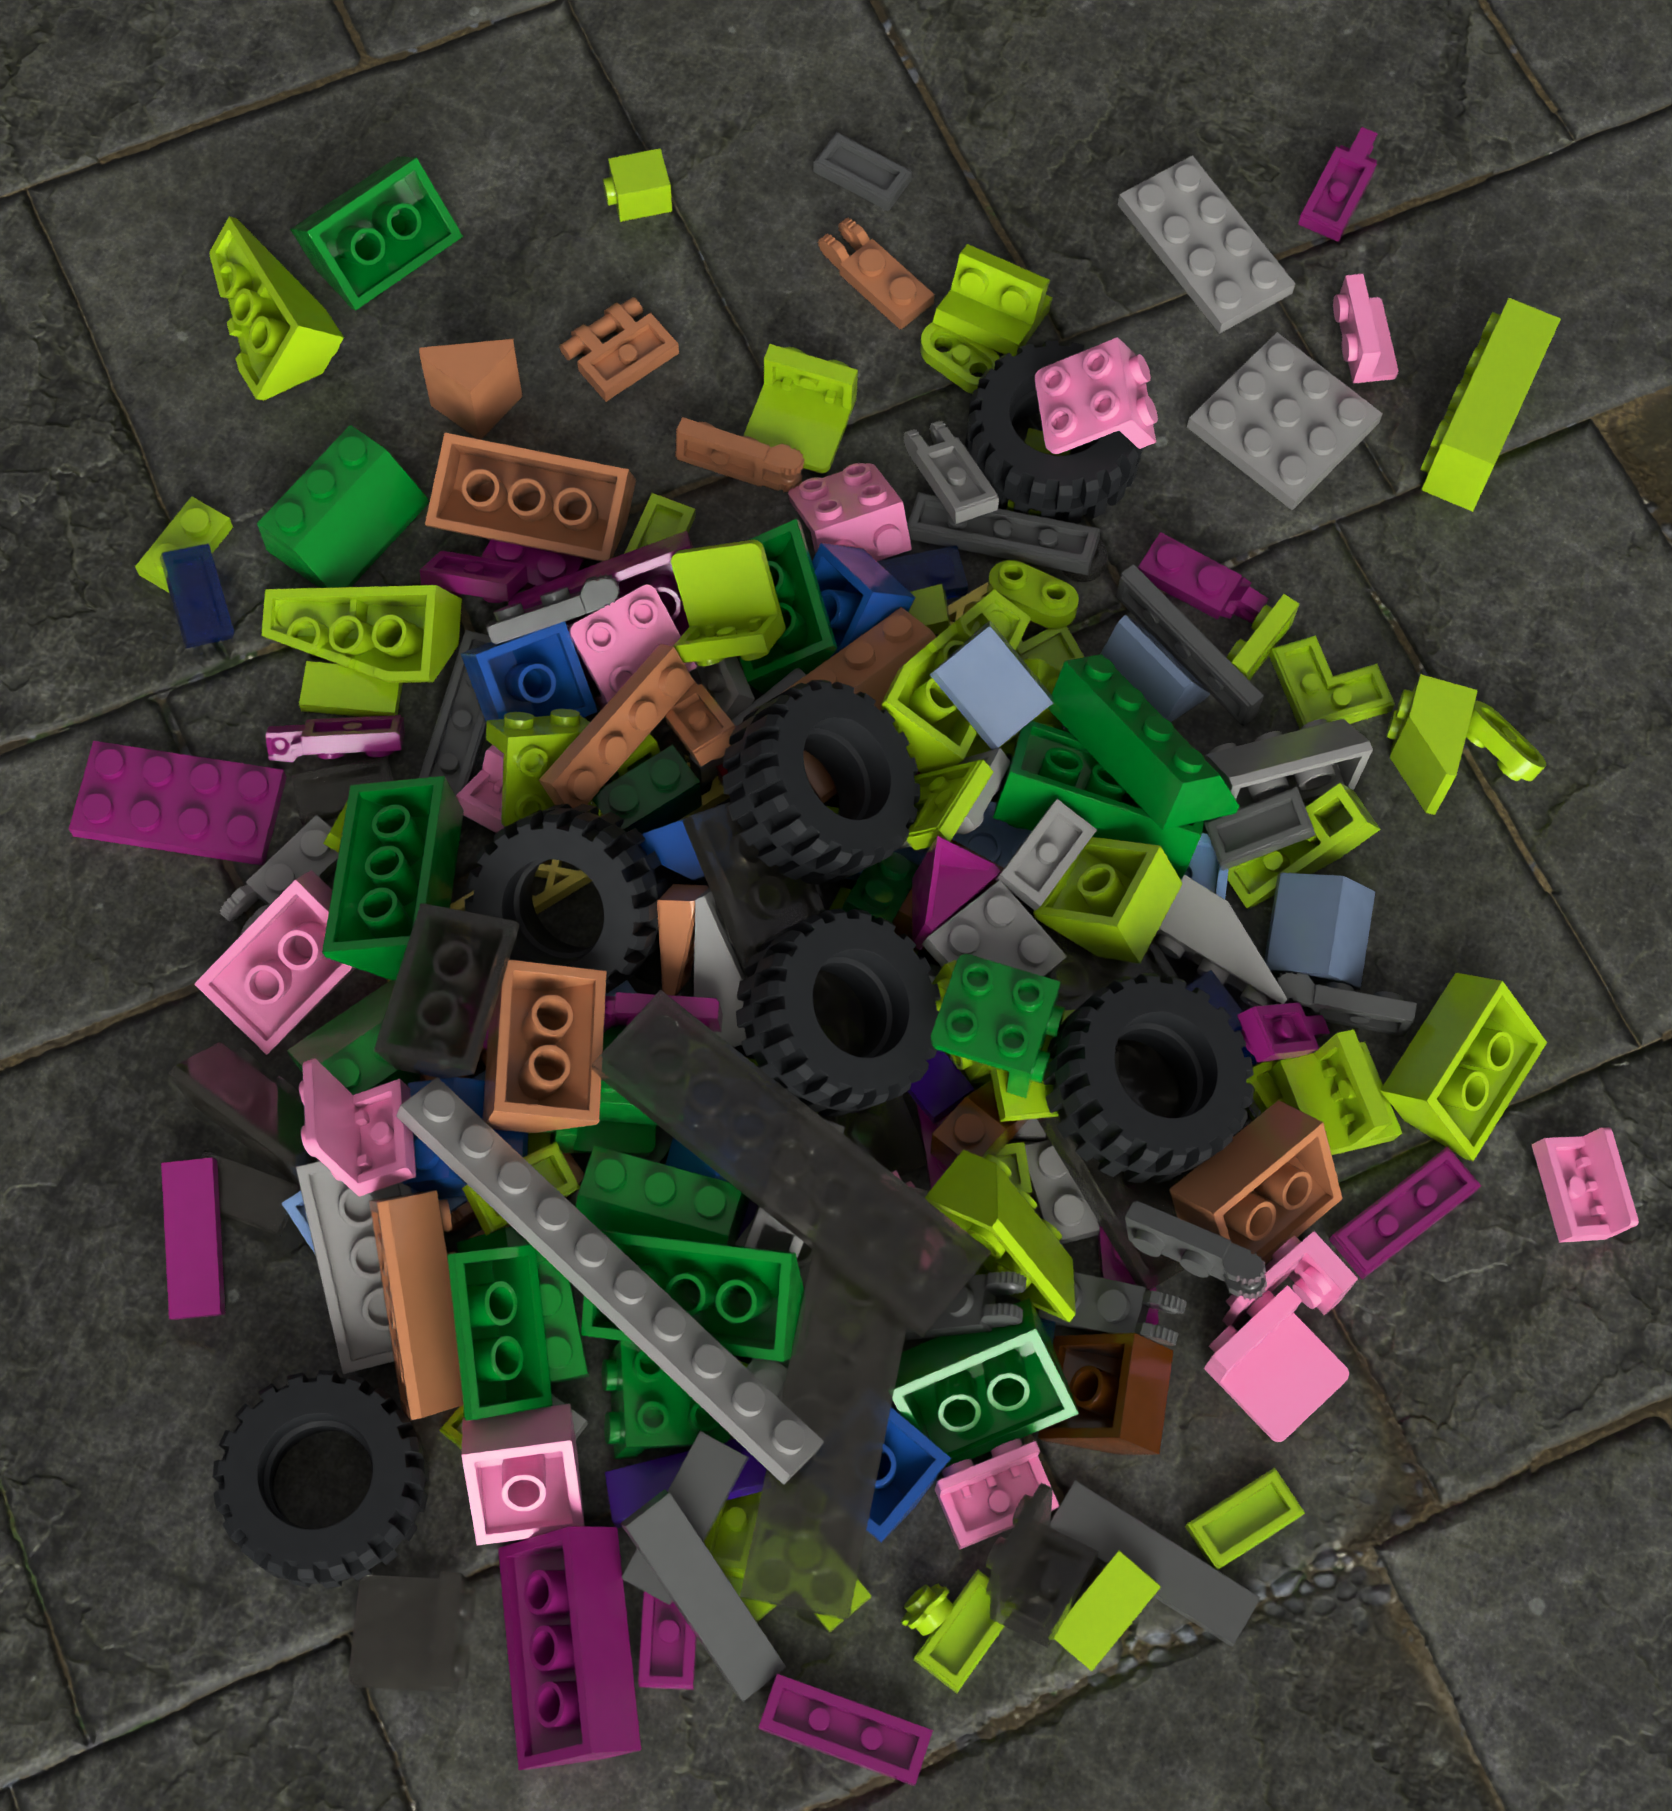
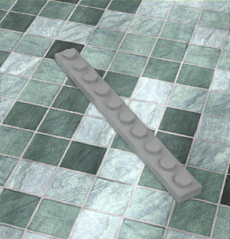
M438 1077L400 1105L396 1117L783 1485L819 1450L824 1441Z

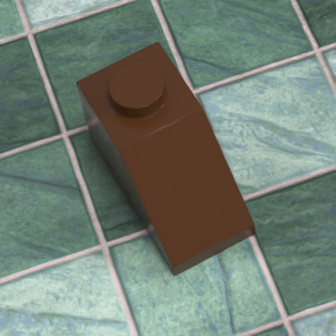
M991 1080L967 1095L932 1133L930 1153L947 1168L950 1167L963 1150L983 1158L987 1154L996 1156L1029 1119L1000 1122L993 1081Z

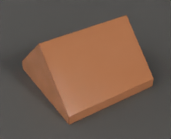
M513 339L419 348L431 406L477 439L481 440L522 398Z

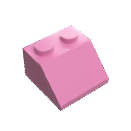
M570 1404L549 1406L465 1421V1418H463L462 1460L477 1545L528 1539L567 1526H585L578 1453Z

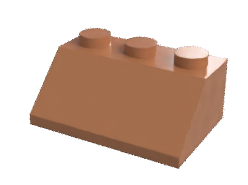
M503 959L491 981L483 1120L492 1129L540 1133L597 1125L599 1123L607 971Z
M1279 1100L1233 1137V1141L1222 1151L1197 1166L1169 1189L1179 1219L1229 1239L1232 1243L1251 1250L1252 1254L1257 1253V1256H1261L1265 1264L1272 1259V1255L1294 1235L1296 1237L1300 1236L1343 1199L1324 1123Z

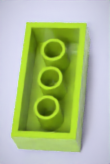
M1508 298L1501 315L1495 312L1491 313L1478 346L1469 360L1464 376L1455 390L1444 419L1435 433L1430 449L1420 470L1428 473L1422 491L1473 512L1561 318Z

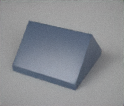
M1124 615L1118 621L1101 654L1109 659L1115 668L1135 688L1142 692L1144 698L1164 718L1170 722L1174 721L1200 704L1211 694L1145 627L1127 615Z
M991 621L984 624L930 674L991 750L999 748L1053 704V697Z
M1278 873L1264 958L1269 970L1283 975L1286 972H1293L1295 975L1297 973L1307 974L1314 981L1324 983L1339 982L1350 985L1354 989H1360L1375 891L1345 876Z

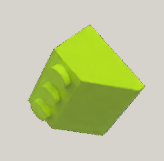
M1455 973L1380 1091L1405 1122L1443 1146H1448L1451 1151L1462 1158L1474 1161L1546 1046L1547 1041L1503 981Z
M963 1150L924 1198L987 1274L1009 1271L1020 1273L1027 1277L1025 1291L1018 1294L1014 1293L1011 1296L1021 1301L1030 1298L1034 1307L1070 1323L1076 1315L1073 1259L1059 1242L1062 1239L1061 1233L1052 1224L1037 1215L1034 1211L1037 1203L1025 1191L1014 1186L1009 1179L1012 1172L1001 1160L991 1154H987L983 1158Z

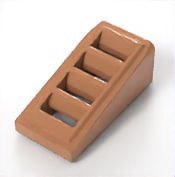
M673 884L657 901L662 989L665 995L676 996L690 978L694 962L695 899L709 888L706 885Z

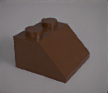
M1136 1333L1053 1336L1052 1345L1079 1414L1039 1430L1038 1439L1112 1454L1160 1455L1174 1350Z

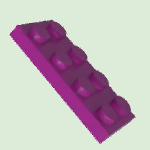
M93 741L69 825V831L73 837L263 866L266 862L287 777L283 769Z

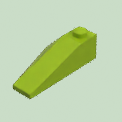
M229 216L209 255L219 295L222 298L228 299L232 314V318L227 321L229 334L238 337L241 353L236 357L238 370L254 397L264 401L323 374L330 360L337 353L344 337L327 310L237 218Z
M437 585L265 589L261 636L389 683L434 682L459 645L462 599Z
M995 589L900 667L881 703V708L887 710L895 719L892 724L897 732H904L909 742V745L906 747L909 757H915L918 771L922 774L952 767L962 762L977 733L930 674L988 621L995 625L1016 651L1031 619L1030 616Z

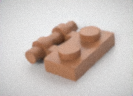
M634 297L621 305L614 303L604 310L605 316L588 327L582 324L571 332V338L559 345L563 356L569 361L580 353L585 354L584 357L577 361L578 371L605 402L679 354L677 341L651 313L635 322L634 318L643 313V309ZM614 331L619 333L604 344L600 341Z

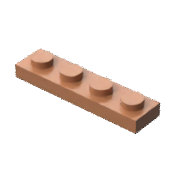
M660 644L539 779V782L555 805L569 804L572 809L581 804L587 805L693 685L694 680L674 646Z

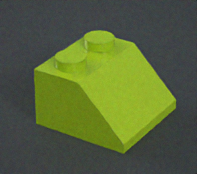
M1420 674L1412 691L1403 690L1398 708L1393 711L1386 738L1394 740L1389 756L1425 813L1435 815L1457 776L1478 690Z
M1091 837L1043 904L1036 911L1034 910L1033 915L1038 921L1098 957L1141 963L1183 883L1161 846Z

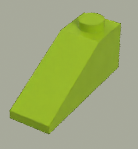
M1339 783L1305 807L1316 836L1228 869L1227 880L1247 909L1275 895L1278 873L1313 874L1340 859L1381 830L1354 790Z

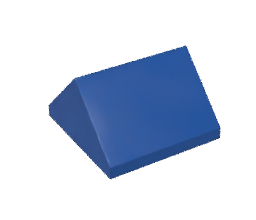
M868 1388L826 1437L819 1450L799 1469V1472L882 1543L917 1506L951 1458Z

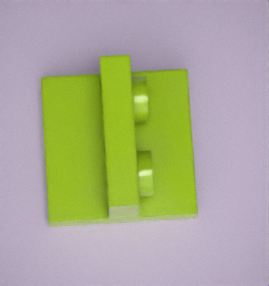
M967 244L960 252L951 290L936 308L933 323L1002 354L1011 353L1014 357L1017 355V348L1024 346L1049 312L1053 297L1046 295L1050 280Z
M1354 1029L1336 1033L1314 1053L1283 1059L1272 1067L1286 1104L1324 1123L1331 1155L1394 1141L1403 1134L1390 1102L1380 1091L1383 1084L1365 1042L1359 1043Z

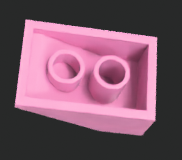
M312 870L295 879L194 984L266 1055L356 969L328 959L322 953L332 889Z

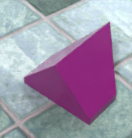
M937 836L912 877V941L917 945L916 948L920 951L924 947L922 943L929 935L993 885L1001 870L995 864Z

